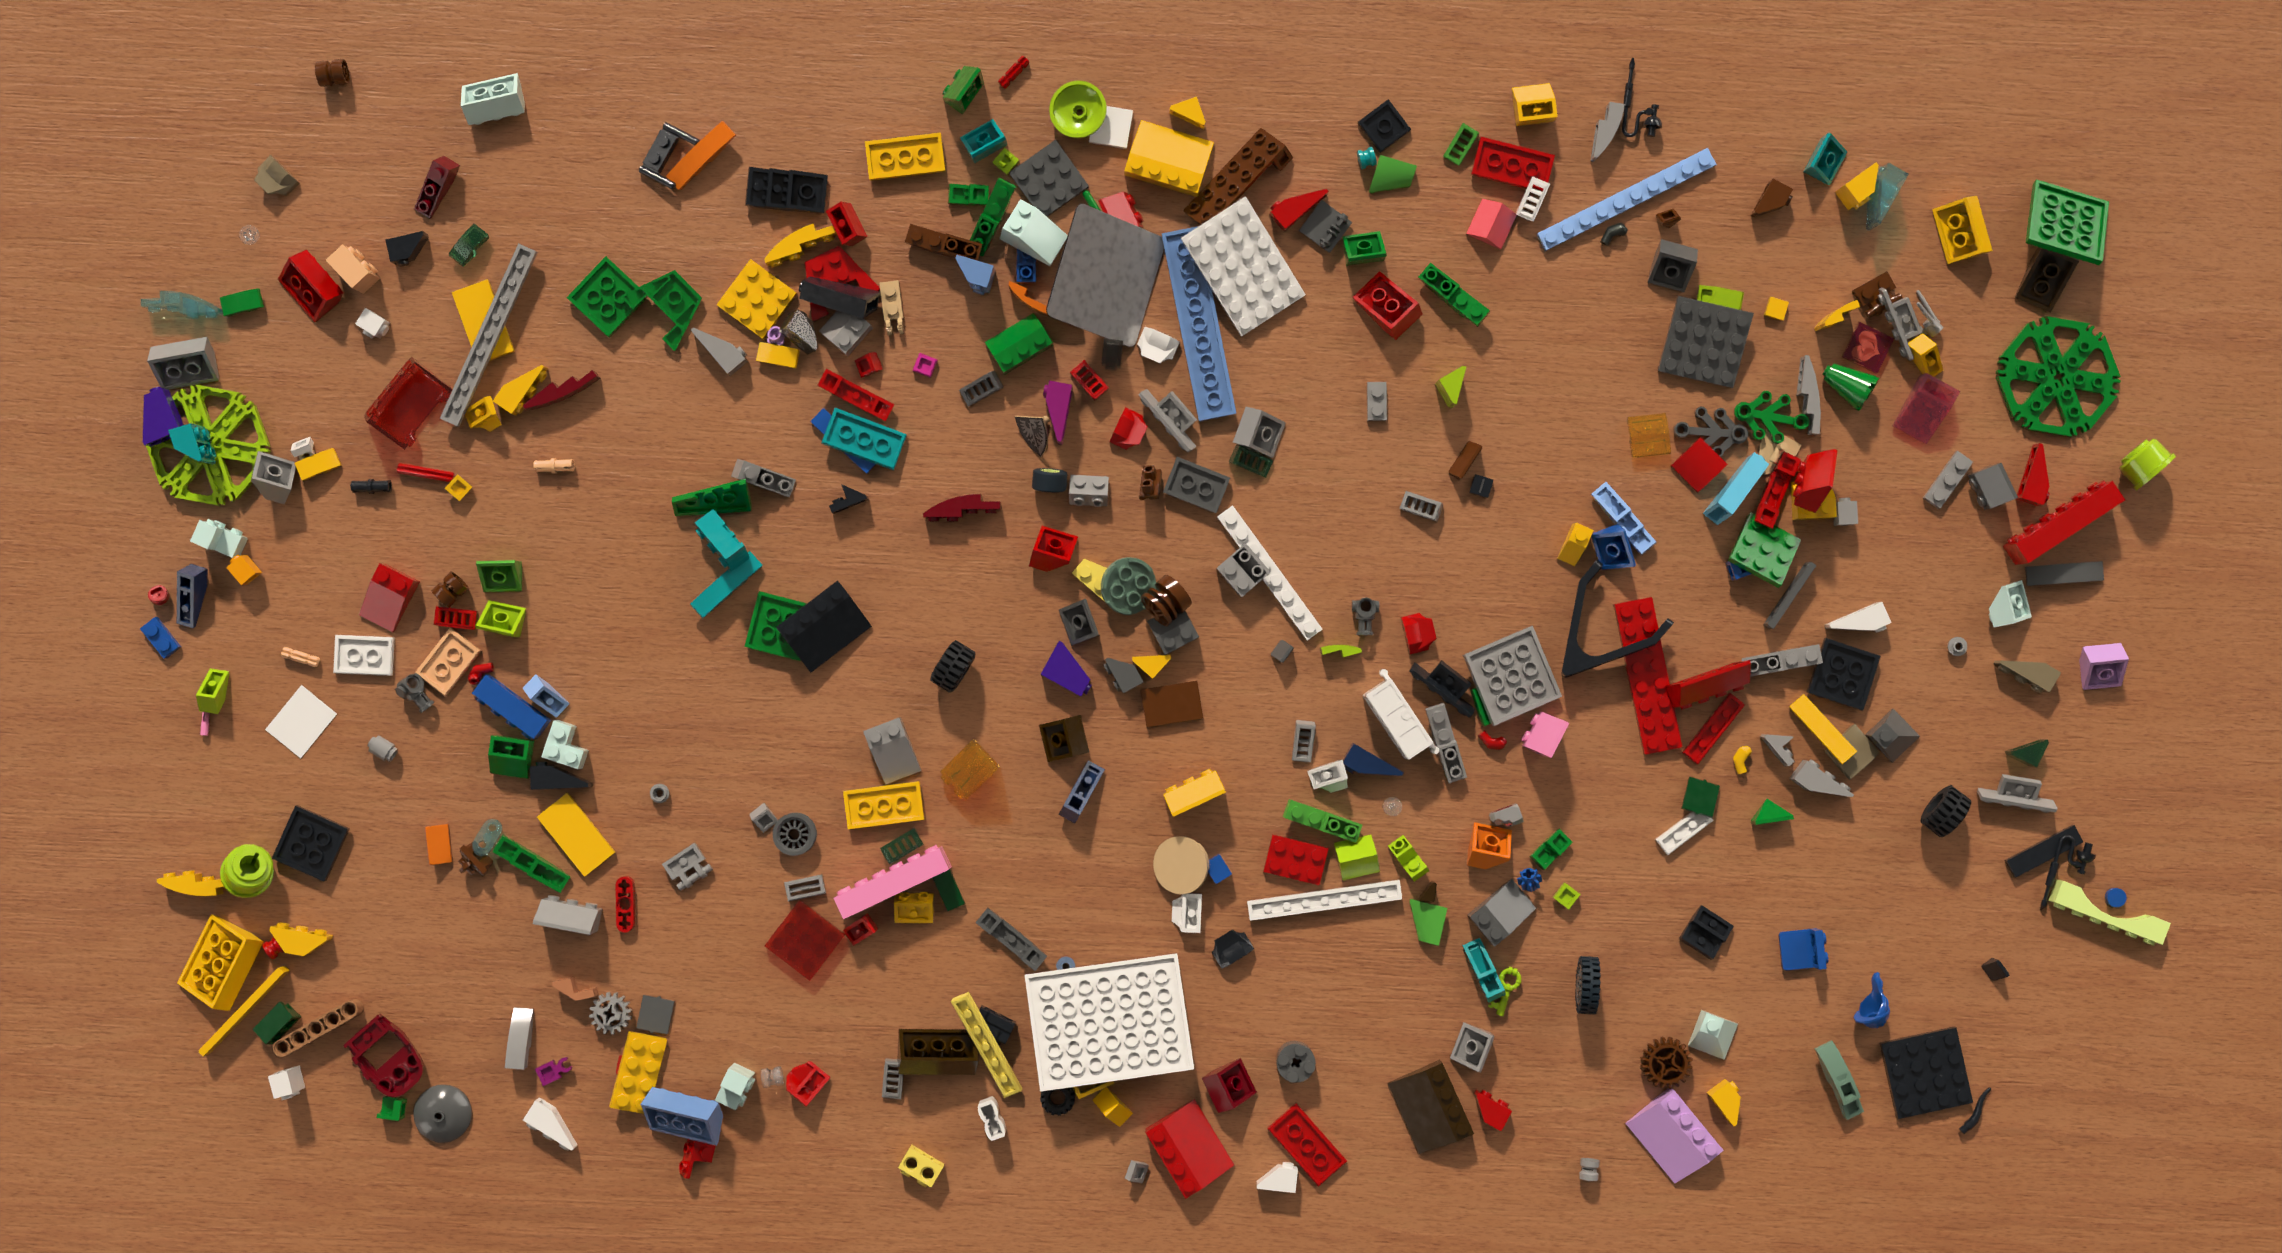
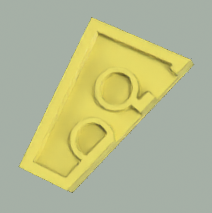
M1083 559L1072 574L1104 601L1101 594V580L1107 568Z

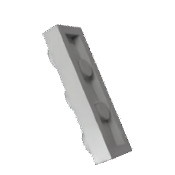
M1955 451L1923 499L1937 509H1940L1973 461L1959 451Z

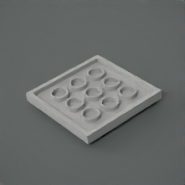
M1533 626L1463 655L1492 726L1562 697Z

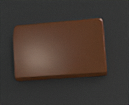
M1468 441L1449 469V474L1458 480L1463 479L1483 446Z

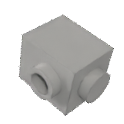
M1839 498V502H1836L1837 517L1833 518L1834 526L1858 524L1857 501H1851V498Z

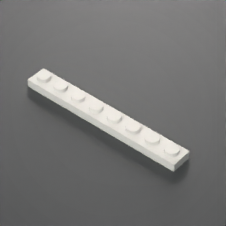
M1232 505L1217 516L1240 548L1246 543L1270 570V573L1262 580L1304 638L1309 640L1320 632L1322 628L1234 506Z
M1400 880L1250 900L1247 901L1251 921L1401 900L1402 893Z

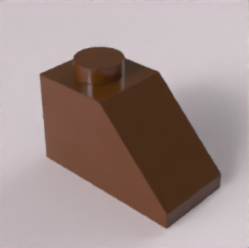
M1771 179L1767 183L1751 216H1760L1788 206L1793 197L1790 195L1793 189L1775 179Z

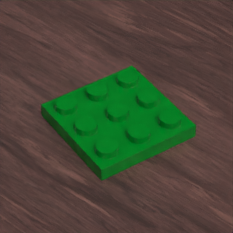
M605 256L566 298L610 338L648 296L632 309L621 296L639 286Z
M1750 512L1728 561L1779 588L1783 584L1801 539L1775 525L1773 529H1770L1755 522V514Z
M759 591L744 647L801 661L775 627L807 603Z

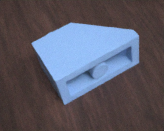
M536 674L523 687L530 700L556 718L569 705V702Z

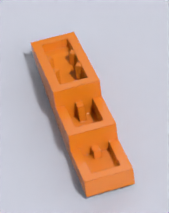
M721 121L675 165L666 177L676 183L678 190H682L709 162L715 160L736 134L724 121Z

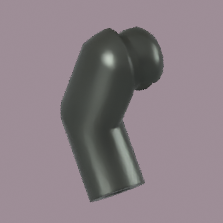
M1622 223L1609 226L1600 242L1609 246L1613 236H1625L1627 234V227Z

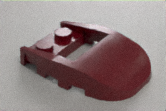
M378 1014L343 1045L344 1048L348 1047L354 1056L352 1060L355 1065L359 1066L364 1078L367 1081L370 1080L381 1093L387 1096L398 1097L405 1094L422 1077L424 1063L417 1049L407 1035L382 1014ZM391 1030L405 1046L376 1070L363 1054Z

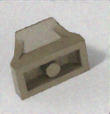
M272 155L259 166L258 173L254 179L268 194L280 193L285 196L299 184Z

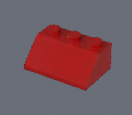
M308 250L289 257L277 279L314 322H317L335 307L344 294L340 286L334 282L328 272L321 267Z
M1831 449L1807 455L1804 462L1800 461L1797 469L1799 474L1795 479L1797 486L1793 492L1795 506L1813 513L1817 512L1833 487L1838 450Z

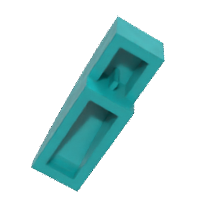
M1478 938L1462 945L1488 1003L1506 995L1497 971L1481 939Z

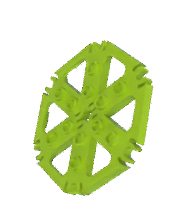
M191 385V393L189 395L186 389H181V392L177 391L172 398L176 407L183 406L189 423L203 426L209 431L211 437L209 442L211 441L210 445L216 453V464L199 462L185 455L170 473H167L160 457V450L164 447L174 449L171 439L153 447L146 446L159 485L165 490L169 486L173 487L170 493L171 496L218 506L220 504L226 505V496L229 497L231 502H234L235 498L238 500L250 487L257 452L270 453L271 451L263 448V446H271L257 406L253 405L252 401H249L246 405L243 404V400L246 398L245 395L239 392L196 385V388ZM209 395L227 398L230 404L211 423L204 402L205 398ZM244 419H252L258 435L256 443L252 444L228 439ZM224 458L249 462L252 465V471L240 485L233 484ZM203 467L213 491L209 496L191 493L188 490L189 483Z

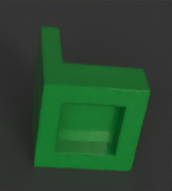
M384 1096L381 1112L377 1114L376 1118L395 1121L405 1118L407 1098Z

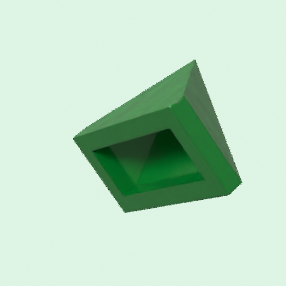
M1766 799L1751 819V824L1758 825L1792 820L1794 815Z

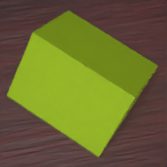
M1466 366L1456 369L1435 383L1449 408H1453L1457 404Z
M488 600L476 624V629L511 637H520L526 608Z
M1371 834L1358 837L1356 843L1349 840L1334 843L1342 880L1380 872L1378 855Z

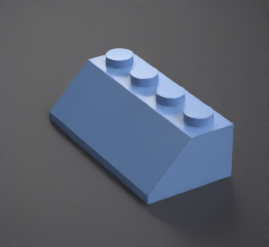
M655 1087L650 1089L642 1101L641 1107L650 1130L717 1146L723 1119V1113L718 1102Z

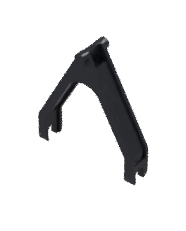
M1596 560L1578 584L1561 674L1564 678H1568L1652 647L1662 638L1674 622L1667 618L1652 637L1600 656H1591L1583 652L1578 646L1576 638L1586 585L1603 565L1600 561Z

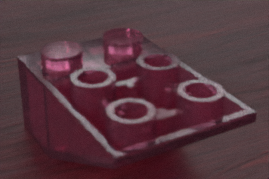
M1928 373L1920 375L1892 426L1927 444L1952 408L1960 391Z

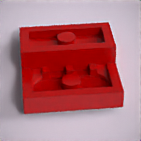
M1700 437L1677 458L1671 467L1698 493L1728 464Z

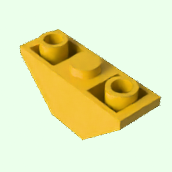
M282 922L270 926L269 929L285 953L300 956L311 954L333 938V935L327 934L326 930L315 929L314 932L309 931L308 927L305 926L292 928L289 927L288 923Z

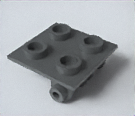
M1321 200L1299 231L1330 253L1352 222L1348 219L1347 215L1344 213L1340 214Z

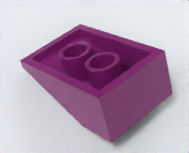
M1049 380V384L1044 386L1043 396L1046 398L1058 444L1062 445L1073 387L1071 384Z

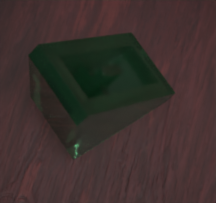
M2039 739L2007 750L2005 753L2030 767H2038L2049 742L2048 739Z

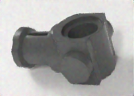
M1367 597L1360 600H1352V612L1356 613V619H1358V632H1356V635H1374V632H1372V620L1375 619V613L1379 612V601ZM1363 601H1367L1370 604L1368 612L1362 611L1360 607Z
M410 674L398 682L397 688H395L396 694L403 699L413 700L420 708V713L434 704V701L430 700L423 692L425 690L423 688L424 681L419 674Z

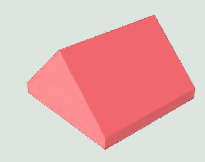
M1482 199L1466 234L1501 250L1517 215L1503 203Z

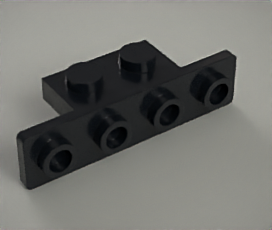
M1442 660L1431 673L1414 662L1409 671L1416 680H1421L1427 685L1429 690L1438 693L1446 703L1455 706L1460 714L1471 718L1475 708L1461 698L1471 686V682Z

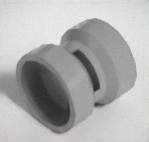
M1581 1158L1580 1165L1582 1170L1579 1173V1179L1598 1181L1599 1174L1597 1173V1168H1599L1600 1160Z

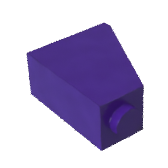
M161 387L152 388L149 390L150 393L144 395L142 442L145 446L149 447L171 439L168 430L184 425L170 391Z
M1058 641L1041 675L1079 696H1082L1083 693L1087 695L1092 686L1089 683L1091 679L1064 643Z

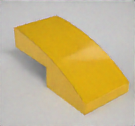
M760 342L756 361L797 368L800 350Z
M334 448L294 463L302 481L342 466Z

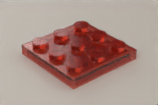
M799 900L764 946L811 981L846 934L802 900Z

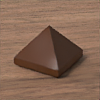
M1674 209L1656 214V218L1660 223L1668 228H1671L1681 220V217Z

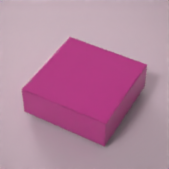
M919 353L912 371L931 378L938 360Z

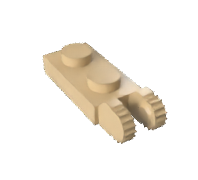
M899 281L880 282L887 335H892L891 321L893 320L898 322L899 334H904L902 320L904 317Z

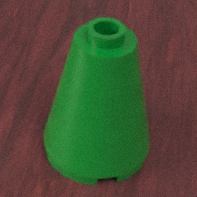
M1838 364L1828 365L1822 374L1825 376L1824 381L1857 411L1861 410L1864 401L1869 398L1880 379L1877 376Z

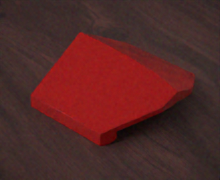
M812 1061L794 1067L786 1076V1091L807 1107L831 1077Z

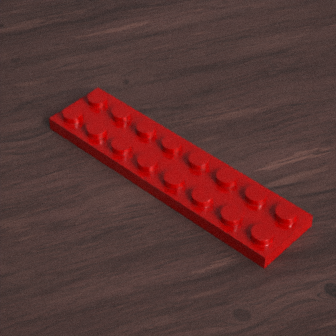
M1652 597L1613 604L1622 647L1650 638L1659 629ZM1660 639L1654 646L1624 657L1644 755L1682 747L1675 708H1673L1666 687L1670 683Z

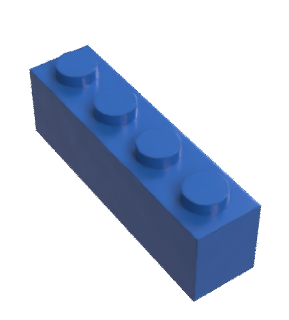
M485 675L472 692L476 696L475 700L482 705L487 704L491 707L490 711L498 717L502 715L507 719L505 722L508 725L521 729V734L530 740L531 738L538 739L551 722L550 718L491 675Z

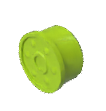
M2146 439L2121 460L2122 465L2119 467V471L2134 485L2133 488L2138 490L2164 469L2176 455L2174 453L2171 454L2157 439H2151L2150 441Z
M244 844L236 847L224 859L220 869V879L224 888L232 895L241 898H252L265 892L270 886L274 875L273 860L270 854L262 847L254 844Z

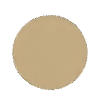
M1176 836L1167 839L1158 847L1154 856L1153 868L1157 880L1166 890L1175 894H1187L1196 891L1204 884L1203 882L1209 870V859L1200 843L1186 836Z

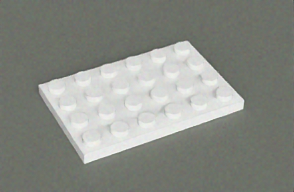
M1243 197L1180 238L1240 336L1245 335L1306 295L1246 197Z

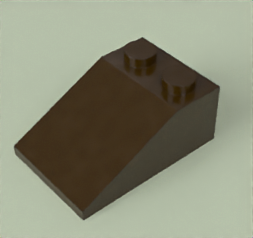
M2037 247L2015 298L2051 313L2079 263V259Z

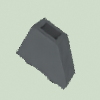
M1111 658L1105 659L1106 664H1104V667L1109 675H1114L1116 680L1113 683L1118 692L1122 690L1125 693L1143 683L1134 665Z

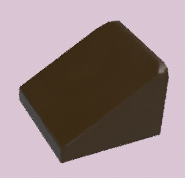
M1431 881L1418 898L1420 901H1435L1436 882Z

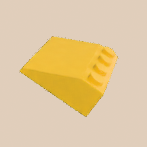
M1141 120L1127 160L1124 175L1197 197L1214 142Z
M211 914L177 984L212 1009L230 1011L264 941L254 934Z

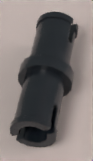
M374 479L351 481L350 488L352 493L368 492L369 494H374L375 492H391L392 482L391 480L375 481Z

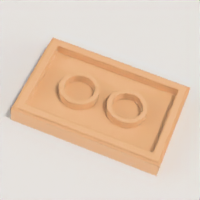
M450 627L415 673L419 674L424 681L442 695L447 696L481 653V650Z

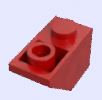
M1483 1089L1481 1092L1475 1090L1474 1094L1482 1120L1502 1131L1512 1113V1110L1508 1107L1509 1103L1502 1099L1494 1100L1491 1098L1492 1094Z

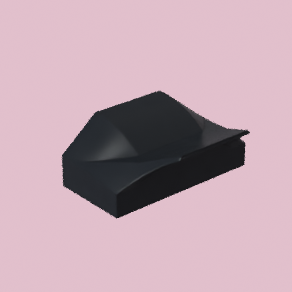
M1230 930L1214 940L1215 946L1212 954L1222 969L1254 950V947L1245 932L1239 933Z

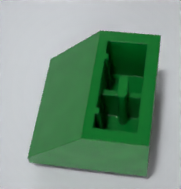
M492 735L488 751L490 773L529 779L535 741Z

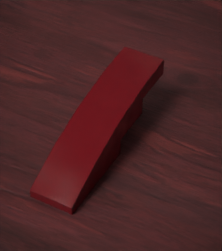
M591 370L579 381L574 376H571L560 386L552 382L526 402L523 407L530 411L568 399L598 381L600 376L597 372Z

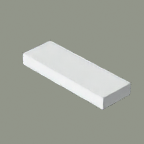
M1690 812L1655 840L1666 855H1669L1714 820L1710 817L1700 814L1695 815L1694 812Z

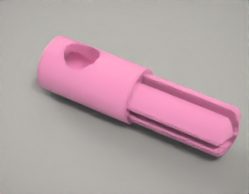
M202 712L200 735L208 736L210 713Z

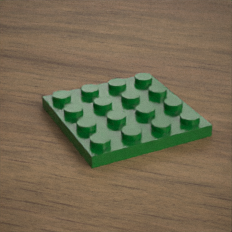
M2036 179L2032 186L2025 243L2100 265L2103 262L2109 201Z

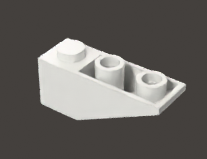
M540 1097L536 1099L523 1121L527 1123L526 1125L529 1128L541 1131L545 1138L557 1141L564 1150H574L577 1147V1143L556 1107Z

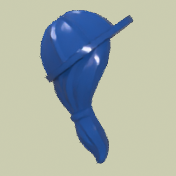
M1879 972L1873 974L1871 978L1872 992L1861 1002L1859 1010L1853 1017L1855 1022L1863 1023L1872 1029L1884 1026L1890 1015L1889 1002L1883 994V981L1880 978Z

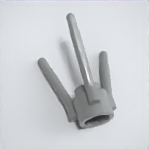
M1917 290L1916 293L1924 307L1920 302H1917V306L1927 318L1923 323L1924 328L1921 327L1924 335L1929 334L1931 337H1934L1943 329V326L1924 296Z

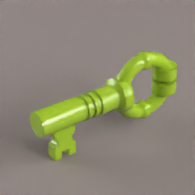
M1510 966L1499 975L1506 995L1501 997L1500 1002L1495 1003L1491 1001V1005H1488L1490 1008L1494 1007L1497 1009L1496 1014L1504 1016L1510 992L1517 989L1521 984V975L1518 969H1513ZM1512 973L1513 976H1516L1517 980L1514 985L1504 982L1506 974L1511 975Z

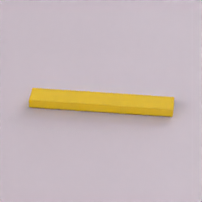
M286 966L277 968L198 1050L203 1057L209 1055L290 970Z

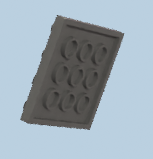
M1677 296L1658 371L1733 388L1754 313Z

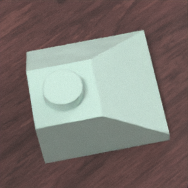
M2022 580L2002 586L1989 608V618L1993 623V627L2017 623L2032 617Z
M1701 1010L1688 1046L1725 1060L1738 1024Z

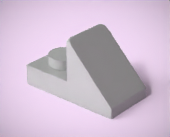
M1768 734L1759 736L1784 766L1789 767L1795 762L1791 758L1793 754L1786 747L1783 748L1793 736Z

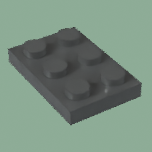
M1177 457L1163 493L1216 514L1230 477Z

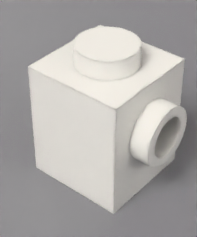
M365 308L355 324L364 329L363 334L373 339L374 336L378 338L385 336L389 330L390 322Z

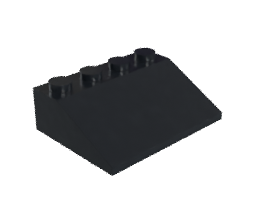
M837 580L775 628L810 673H812L872 626Z

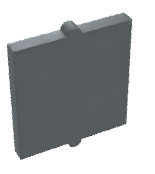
M643 995L636 1028L648 1030L650 1033L668 1034L675 1001L663 999L661 996Z

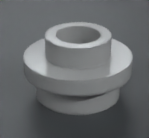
M1954 637L1948 642V651L1954 656H1961L1967 651V642L1961 637ZM1957 643L1961 645L1959 650L1955 648Z
M656 784L650 790V797L656 803L665 802L669 798V789L664 784ZM658 790L663 791L662 797L657 795Z

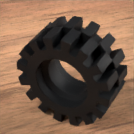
M1072 1087L1056 1089L1065 1094V1101L1059 1105L1054 1104L1050 1099L1051 1093L1055 1090L1041 1092L1040 1102L1042 1107L1053 1116L1054 1114L1058 1116L1067 1114L1074 1105L1075 1092Z

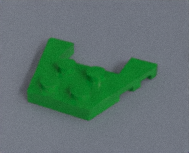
M674 270L623 294L621 298L634 309L648 296L676 324L662 338L675 351L702 297Z

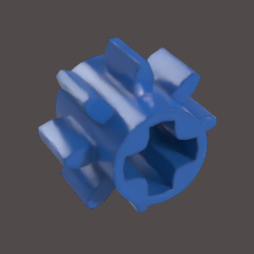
M1527 868L1520 871L1521 877L1517 878L1523 891L1532 892L1540 888L1539 883L1542 882V877L1538 874L1537 869Z

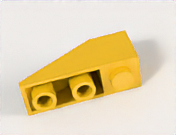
M540 365L503 385L493 402L515 416L521 414L525 409L523 405L528 398H532L536 393L538 383L543 382L547 377L548 368Z

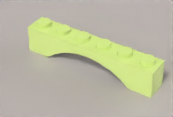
M2055 880L2048 901L2054 903L2053 907L2064 911L2065 908L2071 909V914L2082 918L2083 915L2090 917L2089 921L2101 925V922L2108 924L2107 928L2119 932V929L2126 931L2125 935L2135 939L2137 936L2144 938V943L2152 946L2155 943L2163 945L2171 924L2146 914L2133 918L2112 917L2094 906L2080 887L2063 880Z

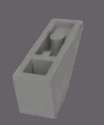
M696 328L691 329L693 334L728 375H733L748 362L745 358L747 354L740 346L736 348L733 344Z

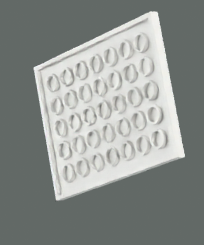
M1177 954L1024 975L1040 1092L1194 1070Z

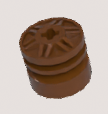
M1164 575L1156 582V589L1149 588L1148 593H1144L1140 598L1146 610L1156 621L1163 626H1169L1172 620L1178 617L1177 612L1183 613L1191 606L1192 601L1185 589L1174 578Z

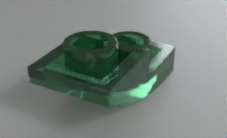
M473 224L456 242L449 252V256L464 267L477 255L476 250L489 239V235L476 224Z

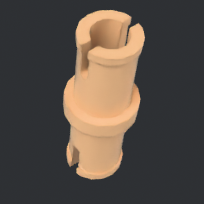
M552 458L545 461L535 460L534 468L536 469L534 471L535 473L552 472V474H557L559 471L572 472L575 469V464H572L574 463L573 459L557 460Z

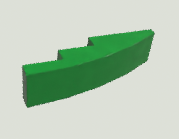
M503 834L492 850L493 853L506 859L513 866L526 872L528 876L561 893L570 879V875Z

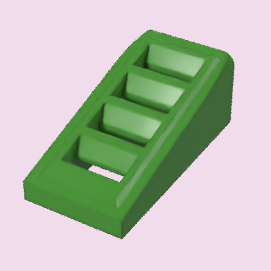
M1462 123L1443 157L1460 166L1479 132ZM1464 130L1473 136L1470 139L1463 135L1462 131ZM1461 137L1462 139L1466 140L1468 144H1463L1462 142L1458 141V138ZM1456 143L1457 145L1464 148V151L1461 152L1453 146ZM1452 150L1455 153L1459 154L1460 158L1458 159L1453 155L1449 154L1450 151Z

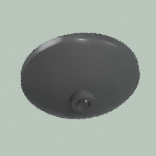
M441 1084L427 1089L419 1096L414 1107V1121L417 1129L424 1137L438 1143L451 1142L462 1136L468 1129L472 1119V1107L468 1097L460 1089L451 1085ZM437 1113H441V1115H442V1118H441V1119H438V1118H437V1116H436Z

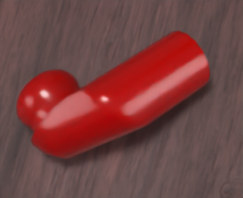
M1485 730L1478 735L1488 749L1501 750L1507 744L1506 738L1502 736L1491 738Z

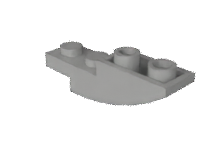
M1819 644L1742 658V661L1750 660L1751 662L1750 676L1823 663Z
M1441 703L1426 708L1425 711L1430 724L1431 734L1435 746L1439 748L1438 755L1448 783L1467 778L1445 704Z

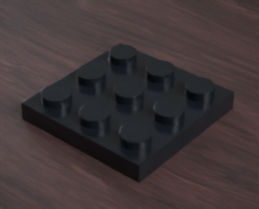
M1824 638L1820 649L1823 663L1815 665L1807 693L1863 711L1881 656Z
M295 805L272 859L325 882L329 877L350 828Z

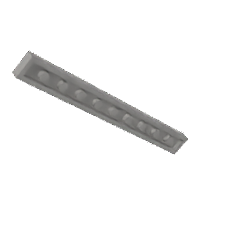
M518 243L440 419L455 426H460L535 260L537 251Z

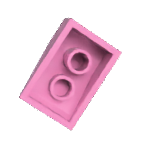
M1544 712L1535 713L1530 722L1532 724L1530 731H1526L1522 737V746L1541 756L1552 758L1569 723Z

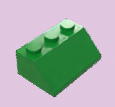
M1034 313L985 342L1004 375L1054 346Z

